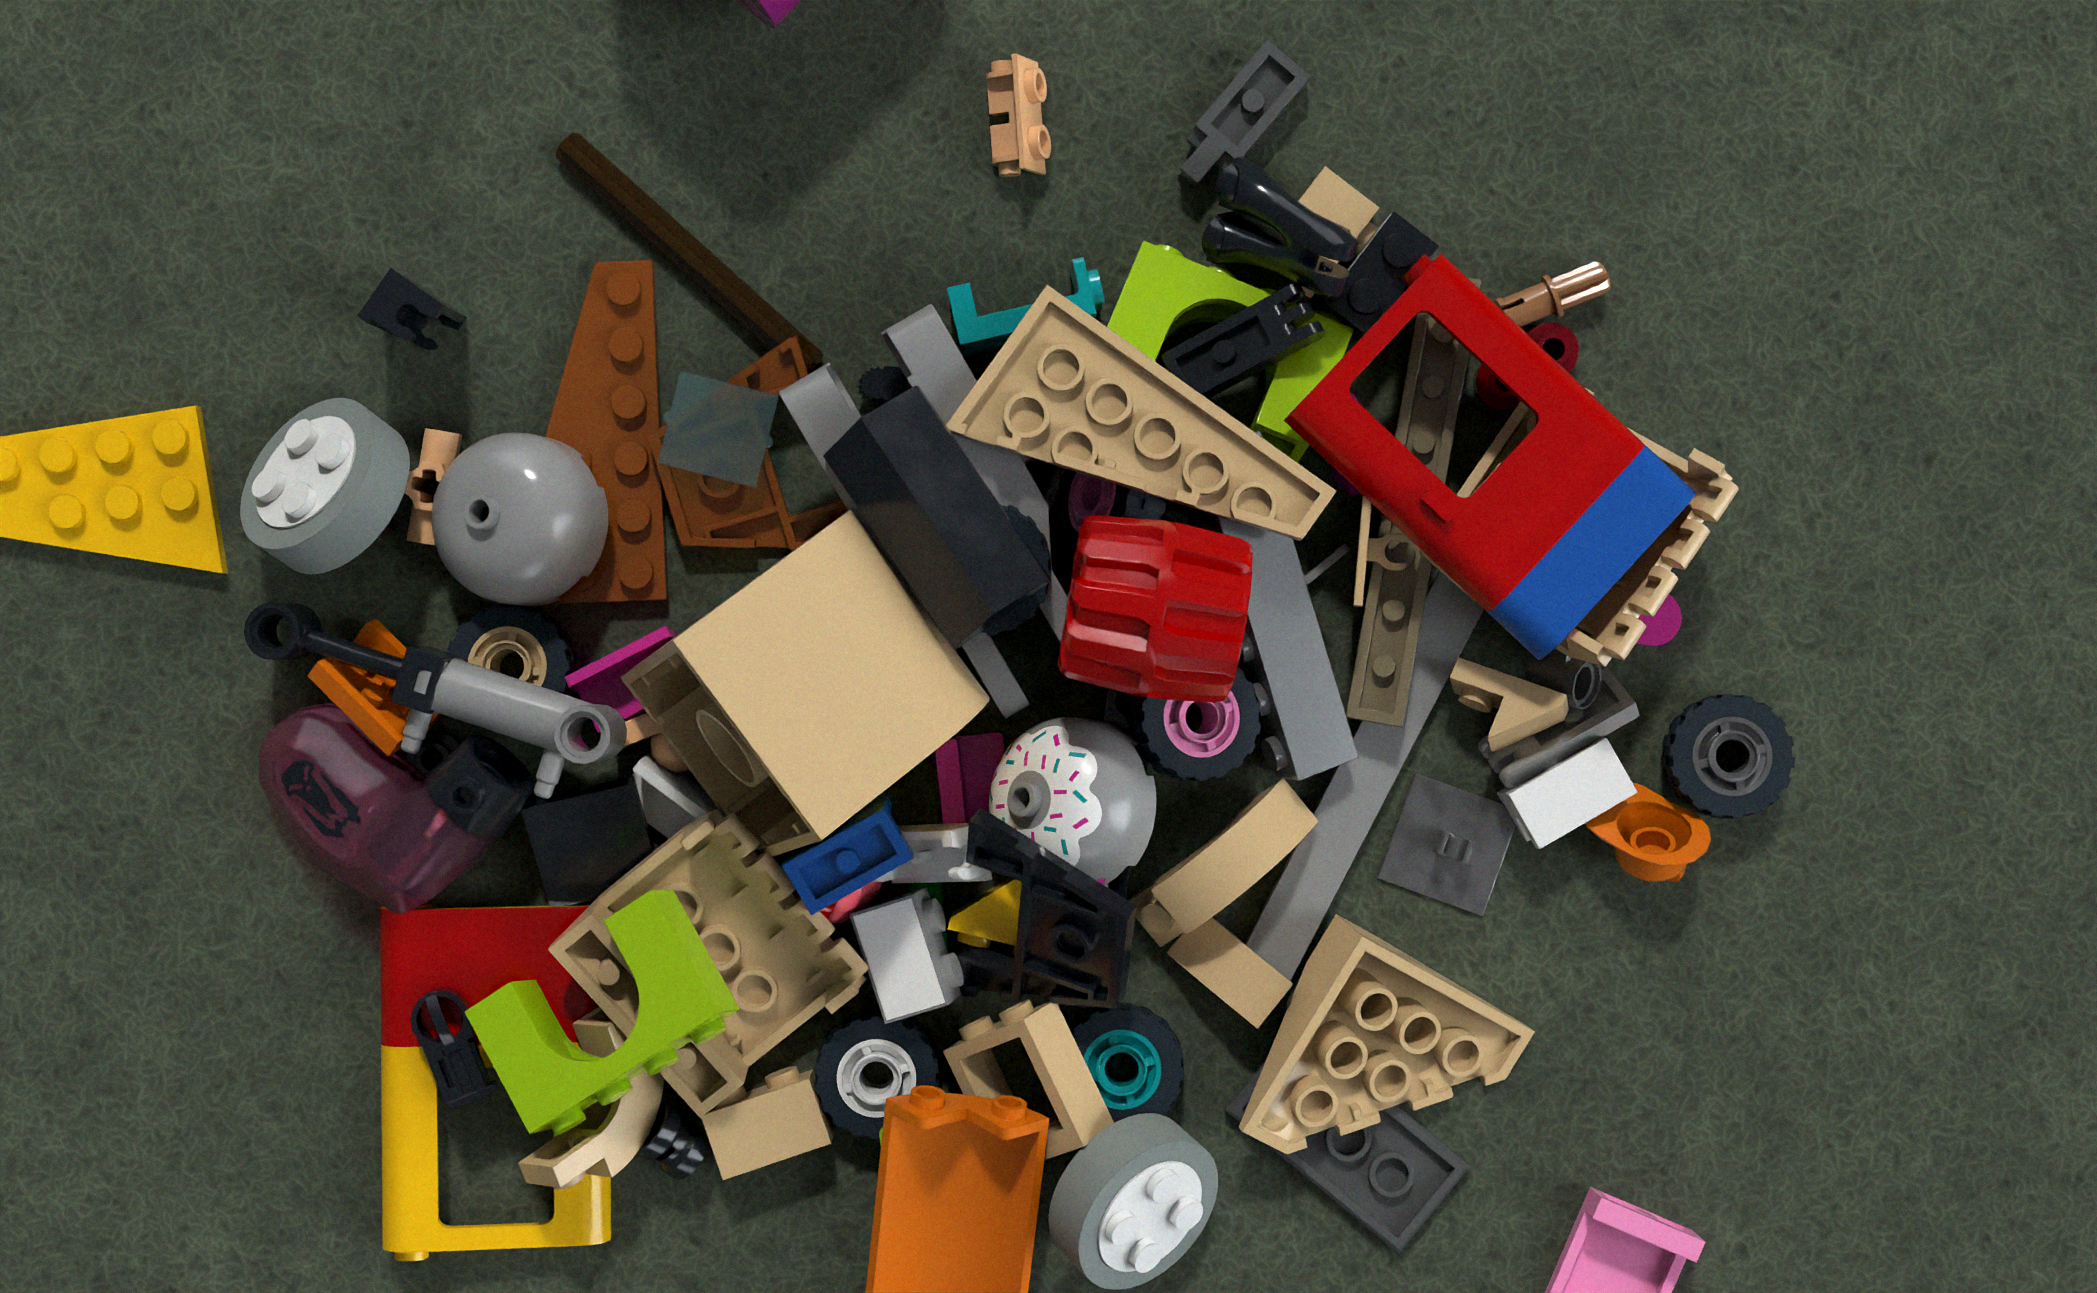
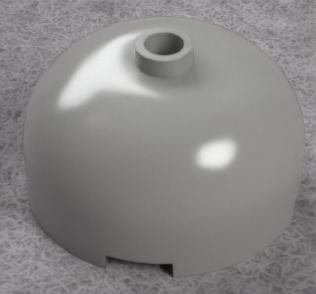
M521 432L492 435L472 444L458 455L448 466L438 484L431 514L435 546L450 574L462 586L482 598L498 603L521 606H541L560 600L558 596L568 591L582 576L588 577L595 568L605 545L608 531V505L604 488L597 485L592 472L582 460L584 456L573 447L561 441Z

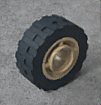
M523 605L491 606L492 609L487 611L479 610L471 615L473 618L467 623L463 622L456 630L458 634L453 641L450 640L447 648L449 653L464 657L465 662L501 673L500 665L503 658L511 652H517L524 662V670L519 678L520 680L572 696V693H570L571 689H569L564 678L575 672L576 663H578L577 652L573 651L570 644L573 641L568 633L559 627L560 624L556 620L543 614L541 611Z

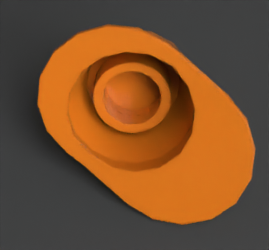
M1633 783L1638 793L1584 823L1591 832L1614 847L1616 861L1626 873L1636 879L1648 882L1665 880L1678 882L1684 875L1687 864L1696 861L1705 854L1711 842L1709 827L1699 815L1674 804L1638 783Z

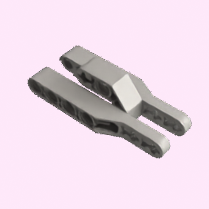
M929 304L881 332V335L911 387L919 386L946 425L977 381L932 304ZM829 362L779 391L847 510L851 509L923 608L929 613L823 457L862 417ZM952 434L999 504L1007 507L1010 504L1019 508L1021 514L1026 517L1029 515L1036 522L1037 528L1041 533L1043 532L1047 540L1048 549L1051 554L1048 504L1020 455ZM1052 571V581L1049 583L1048 594L1044 603H1040L1039 607L1061 644L1068 597ZM979 633L962 645L1005 719L1030 705L991 636H987V633Z

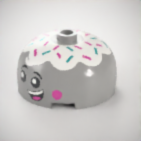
M1079 717L1049 719L1036 724L1018 736L1001 757L990 787L989 813L1108 888V883L1122 873L1127 866H1136L1149 843L1156 815L1154 776H1147L1142 761L1134 748L1138 742L1127 731L1116 724Z

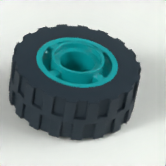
M1122 1002L1118 1008L1100 1007L1083 1016L1072 1028L1071 1033L1114 1123L1129 1116L1144 1113H1155L1165 1116L1171 1109L1175 1099L1177 1100L1184 1079V1058L1180 1041L1176 1033L1169 1027L1168 1022L1161 1016L1159 1017L1154 1014L1149 1008ZM1123 1052L1133 1056L1139 1067L1136 1075L1126 1081L1112 1078L1107 1072L1106 1062L1113 1054Z

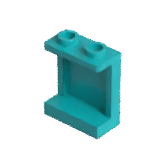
M1084 257L1072 259L1070 276L1075 294L1065 296V298L1093 318H1096V311L1103 310L1102 303H1105L1098 270L1087 271ZM970 283L947 288L962 356L1003 347L1033 305L1030 304L977 317Z

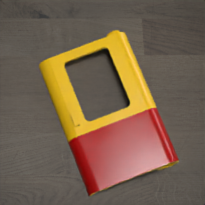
M410 904L380 907L383 1250L394 1252L395 1260L407 1262L424 1260L429 1257V1252L587 1246L611 1240V1177L586 1174L583 1180L569 1188L554 1189V1215L546 1222L449 1226L441 1222L439 1218L438 1085L422 1045L412 1031L410 1021L412 1009L421 995L434 988L446 987L456 990L464 996L471 1008L509 982L536 980L563 1031L582 1050L572 1024L599 1006L550 953L548 948L590 905L438 908L437 905ZM437 997L446 1023L452 1035H454L462 1027V1010L450 998ZM425 1002L420 1007L422 1008L420 1015L421 1024L426 1032L433 1035V1037L440 1038ZM477 1035L470 1038L471 1041L475 1040L486 1068H494Z

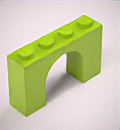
M1143 240L1107 328L1156 361L1163 343L1180 328L1200 322L1220 323L1277 291L1268 288H1256L1237 280L1226 269L1216 266L1206 267L1185 258L1180 251L1171 246L1163 244L1154 245ZM1297 304L1291 305L1287 310L1297 306ZM1314 310L1315 316L1296 328L1298 330L1312 322L1318 321L1321 323L1325 335L1318 341L1265 369V390L1250 427L1252 431H1260L1263 439L1297 463L1309 444L1284 419L1343 358L1354 328L1340 323L1331 313L1321 310Z
M650 890L604 920L635 978L639 993V1010L635 1026L624 1044L612 1054L606 1057H599L577 1047L563 1031L536 980L509 982L465 1011L470 1024L529 1134L552 1129L554 1135L557 1136L571 1130L586 1120L583 1112L584 1109L597 1101L602 1106H605L623 1097L633 1089L629 1082L631 1079L645 1070L648 1076H652L670 1067L680 1059L676 1052L678 1049L692 1040L698 1046L717 1037L727 1029L724 1020L740 1010L674 890Z

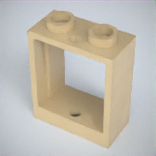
M1030 999L1001 1012L999 1014L1001 1021L993 1024L989 1015L982 1017L959 1029L963 1039L943 1051L963 1094L992 1099L1002 1095L1013 1096L991 1048L1020 1037L1059 1119L1049 1123L1044 1160L1086 1146L1095 1135L1114 1123L1058 1004L1048 1002L1033 1008Z

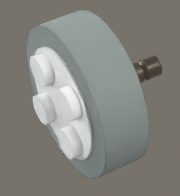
M332 398L318 402L299 412L285 423L268 441L254 462L246 479L241 497L240 517L247 537L291 569L304 574H320L334 570L361 554L377 537L380 540L388 539L395 531L396 524L391 519L402 500L409 477L410 458L404 439L391 426L362 404L352 399Z
M1155 1113L1137 1114L1111 1124L1089 1140L1086 1146L1073 1151L1072 1160L1057 1183L1050 1203L1048 1219L1049 1231L1054 1244L1092 1283L1099 1287L1122 1290L1152 1280L1175 1264L1192 1246L1205 1227L1213 1210L1218 1190V1172L1214 1159L1203 1146L1166 1116Z

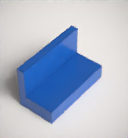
M887 794L863 807L823 840L786 852L782 867L811 915L913 859L914 852L891 815L892 803Z

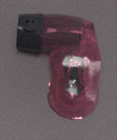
M332 703L299 708L267 732L259 750V779L263 791L272 808L288 827L307 856L320 870L338 881L361 891L388 910L398 914H404L447 891L481 861L494 839L501 838L535 787L527 767L514 754L500 743L481 735L469 736L432 768L424 780L414 768L394 753L387 756L337 705Z

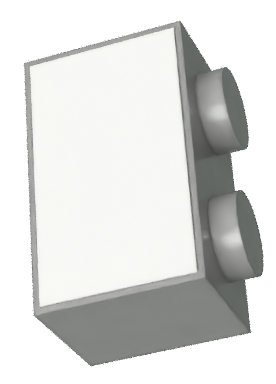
M927 887L867 905L849 914L864 961L869 966L868 973L885 1024L949 1005L962 995L959 988L964 983L962 968L957 956L954 953L948 954L942 932L946 930L945 916L939 901L936 898L930 899Z

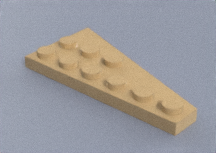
M1046 285L946 424L951 434L1298 541L1304 538L1336 493V490L1048 285Z

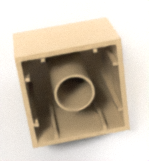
M851 509L620 677L724 817L734 812L760 842L753 851L758 856L768 851L772 857L823 840L954 736L990 700V697L957 652L951 647L943 633Z

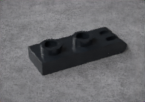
M1293 283L1161 354V357L1169 372L1207 399H1210L1318 341L1325 335V331L1318 321L1297 330L1296 327L1312 319L1315 316V312L1310 302L1301 303L1287 310L1288 307L1305 297L1302 286L1298 283Z

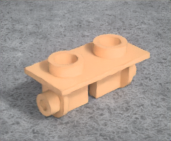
M1017 53L1011 54L1012 60L991 62V72L986 74L989 115L1009 114V123L990 126L992 165L998 167L999 177L1020 176L1021 169L1038 175H1046L1045 159L1049 158L1051 153V140L1047 128L1042 125L1041 102H1044L1047 96L1046 79L1043 71L1038 68V62Z

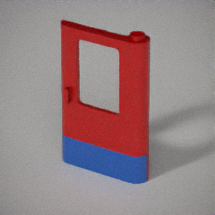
M1442 253L1434 261L1424 254L1400 279L1409 288L1284 421L1532 655L1541 660L1555 649L1684 510L1696 492ZM1418 313L1430 315L1524 403L1536 417L1534 428L1473 494L1467 498L1457 496L1350 394V385L1353 380Z

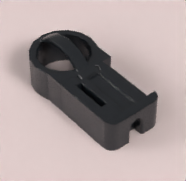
M439 987L421 995L412 1009L410 1021L412 1031L422 1045L446 1106L450 1109H457L491 1095L495 1091L497 1080L487 1081L490 1079L486 1066L475 1040L471 1041L470 1039L475 1037L476 1033L465 1014V1011L470 1008L468 1002L456 990ZM437 997L450 998L462 1010V1027L454 1035H452L446 1023ZM425 1002L440 1038L433 1037V1035L426 1032L421 1024L420 1015L422 1008L420 1007Z

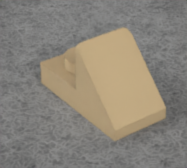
M1459 657L1450 676L1453 691L1455 694L1460 695L1458 700L1461 703L1482 712H1490L1492 707L1498 709L1487 739L1491 752L1503 749L1565 721L1569 711L1566 694Z

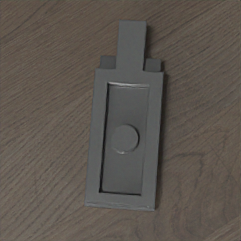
M1267 40L1195 124L1194 132L1186 142L1196 150L1180 168L1181 171L1178 175L1195 189L1214 166L1223 172L1232 162L1233 158L1244 157L1309 81L1311 76Z

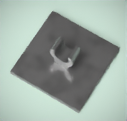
M1415 773L1377 878L1483 916L1516 824L1505 805Z

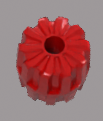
M1099 515L1086 517L1079 529L1058 659L1060 673L1070 679L1140 697L1210 703L1224 701L1234 683L1246 627L1253 574L1251 544L1242 538L1171 521Z

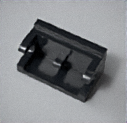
M391 268L357 315L366 323L401 339L411 340L426 350L439 349L438 344L433 339L425 337L422 333L421 328L423 329L428 325L426 318L439 319L443 325L459 330L467 317L424 287Z

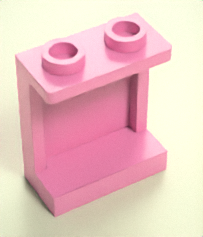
M1590 1187L1545 1293H1672L1686 1259L1697 1263L1706 1242L1687 1227Z

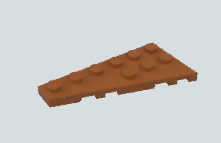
M652 260L595 262L545 437L566 443L584 456L582 460L589 467L597 485L603 487L608 505V531L602 554L588 577L582 576L574 586L558 596L560 600L550 604L669 600L664 488L648 440L649 434L661 427L655 270Z

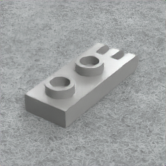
M1608 667L1601 670V685L1598 695L1588 708L1578 709L1568 706L1569 711L1565 721L1495 752L1490 751L1487 740L1488 735L1480 740L1478 750L1484 758L1489 759V765L1495 773H1499V778L1505 787H1517L1640 716L1636 702Z

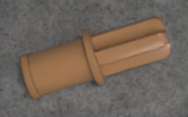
M1592 262L1552 279L1547 274L1541 276V283L1506 297H1499L1495 299V304L1519 327H1522L1552 314L1555 318L1563 317L1564 309L1607 293L1611 288L1610 279L1605 267L1600 262Z

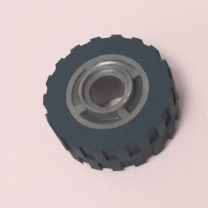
M1733 694L1702 698V700L1685 707L1684 712L1680 716H1676L1670 723L1672 727L1668 735H1664L1662 742L1664 755L1661 756V767H1665L1667 776L1664 778L1668 787H1672L1677 793L1675 795L1681 803H1687L1692 807L1691 810L1699 814L1726 819H1738L1748 815H1756L1763 812L1765 806L1773 805L1780 798L1779 794L1783 788L1788 787L1792 779L1789 778L1791 768H1795V757L1792 755V746H1794L1792 736L1788 735L1785 729L1787 725L1783 719L1777 717L1772 712L1773 708L1765 703L1754 701L1753 697ZM1726 740L1734 744L1739 754L1738 763L1730 772L1722 770L1716 762L1717 748Z

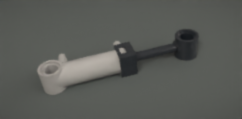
M268 602L257 606L251 611L245 622L244 636L246 643L254 654L263 659L295 660L314 653L395 680L396 685L391 702L410 708L404 725V737L401 743V749L405 752L412 754L419 752L421 742L426 737L433 713H439L544 748L536 774L537 782L534 789L535 795L548 799L552 796L554 787L559 782L565 759L580 764L608 760L616 756L626 742L627 728L625 720L617 710L608 705L592 704L465 662L464 657L431 646H407L404 658L402 659L322 632L319 617L311 608L304 604ZM283 617L290 627V637L284 645L279 641L276 633L277 625ZM589 718L597 723L601 732L600 741L594 749L588 747L583 742L581 736L582 726Z

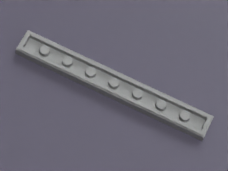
M1439 570L1427 590L1403 728L1359 721L1352 734L1359 758L1335 767L1312 811L1318 823L1293 848L1244 942L1251 950L1290 981L1454 668L1457 658L1460 656L1484 610L1483 607L1472 600Z

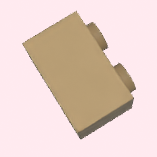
M797 1066L778 1070L765 1077L767 1085L747 1092L744 1085H742L701 1117L723 1180L832 1143L834 1130L828 1112L824 1113L820 1106V1096L815 1092V1074L813 1069L800 1074Z

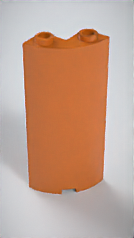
M920 1085L913 1087L910 1094L886 1098L865 1293H1028L1049 1118L1028 1109L1025 1100L1010 1095L997 1096L992 1099L967 1094L945 1093L938 1087Z

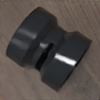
M660 1102V1107L650 1133L636 1154L646 1160H657L661 1171L673 1179L681 1180L693 1173L701 1164L710 1142L703 1128L692 1122H682L677 1110L664 1102Z

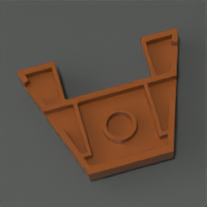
M798 336L786 339L649 434L648 440L681 546L779 547L795 550L848 511L841 499L797 513H789L757 410L756 402L780 396L779 391L809 375Z

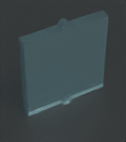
M681 370L671 410L666 411L663 415L664 421L667 422V427L658 463L756 488L765 449L773 444V438L769 436L779 395Z

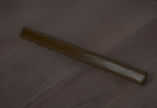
M573 132L561 142L555 153L557 159L770 351L786 339L798 336L809 374L816 369L823 358L822 351L580 133Z

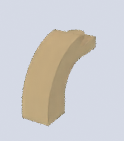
M1281 778L1243 805L1216 834L1187 858L1134 894L1128 901L1137 906L1135 917L1159 947L1164 946L1183 932L1186 935L1228 906L1278 864L1318 823L1317 818L1286 780Z
M600 1007L592 1010L572 1024L582 1050L594 1056L606 1057L615 1052L627 1040L625 1034ZM645 1070L629 1081L633 1089L623 1097L605 1106H602L597 1101L584 1109L583 1112L586 1120L571 1130L556 1136L518 1162L526 1183L551 1186L556 1190H560L579 1183L586 1174L614 1177L633 1159L650 1133L660 1107L664 1086L663 1076L660 1073L648 1076Z

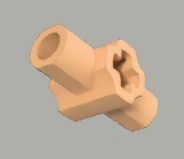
M425 428L419 467L409 472L404 492L413 501L406 541L435 545L431 525L432 495L423 492V485L426 479L434 481V473H436V480L440 482L448 466L459 455L462 440L461 434Z

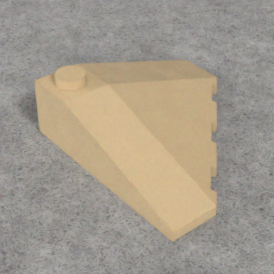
M1336 914L1306 962L1239 1124V1129L1285 1154H1290L1308 1148L1305 1139L1308 1135L1335 1127L1336 1132L1340 1136L1381 1122L1378 1111L1407 1101L1413 1111L1452 1098L1451 1086L1480 1077L1481 1082L1485 1086L1505 1080L1535 1031L1379 937Z

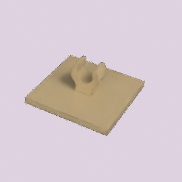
M1365 496L1362 497L1354 607L1363 606L1366 561L1377 562L1383 568L1390 571H1401L1407 566V563L1390 562L1385 556V548L1389 543L1394 541L1408 543L1409 538L1406 535L1390 533L1379 539L1369 538L1372 503Z

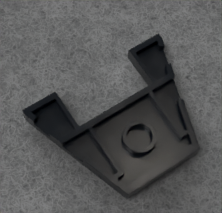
M978 809L969 820L966 863L1019 880L1022 886L1015 958L984 947L980 948L967 944L959 955L964 978L963 985L959 986L961 996L976 997L980 991L999 992L1000 999L1019 1001L1023 994L1049 996L1050 1002L1054 1004L1118 1008L1126 995L1137 906L988 811Z

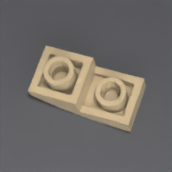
M1213 917L1186 935L1185 932L1180 934L1167 951L1169 956L1257 1029L1293 985L1288 978L1251 950L1242 940Z

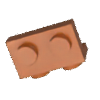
M377 619L367 622L353 641L354 643L402 659L407 649ZM326 657L318 661L308 677L387 756L401 749L404 737L403 729L410 708L391 702L396 681ZM432 714L428 731L431 729V727L434 725V723L437 721L441 714Z

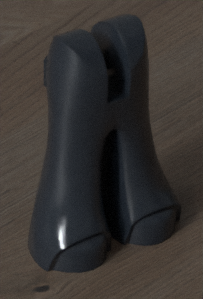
M1243 157L1233 158L1232 162L1219 176L1215 187L1216 198L1219 201L1218 205L1233 211L1217 214L1206 227L1201 243L1203 252L1207 256L1206 260L1213 264L1262 269L1298 283L1300 286L1326 296L1340 297L1345 292L1349 271L1329 259L1344 262L1352 261L1355 258L1359 241L1351 234L1349 229L1322 217L1301 204L1253 161Z

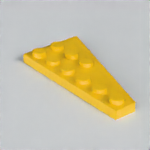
M189 406L1 436L0 537L228 574L201 407Z

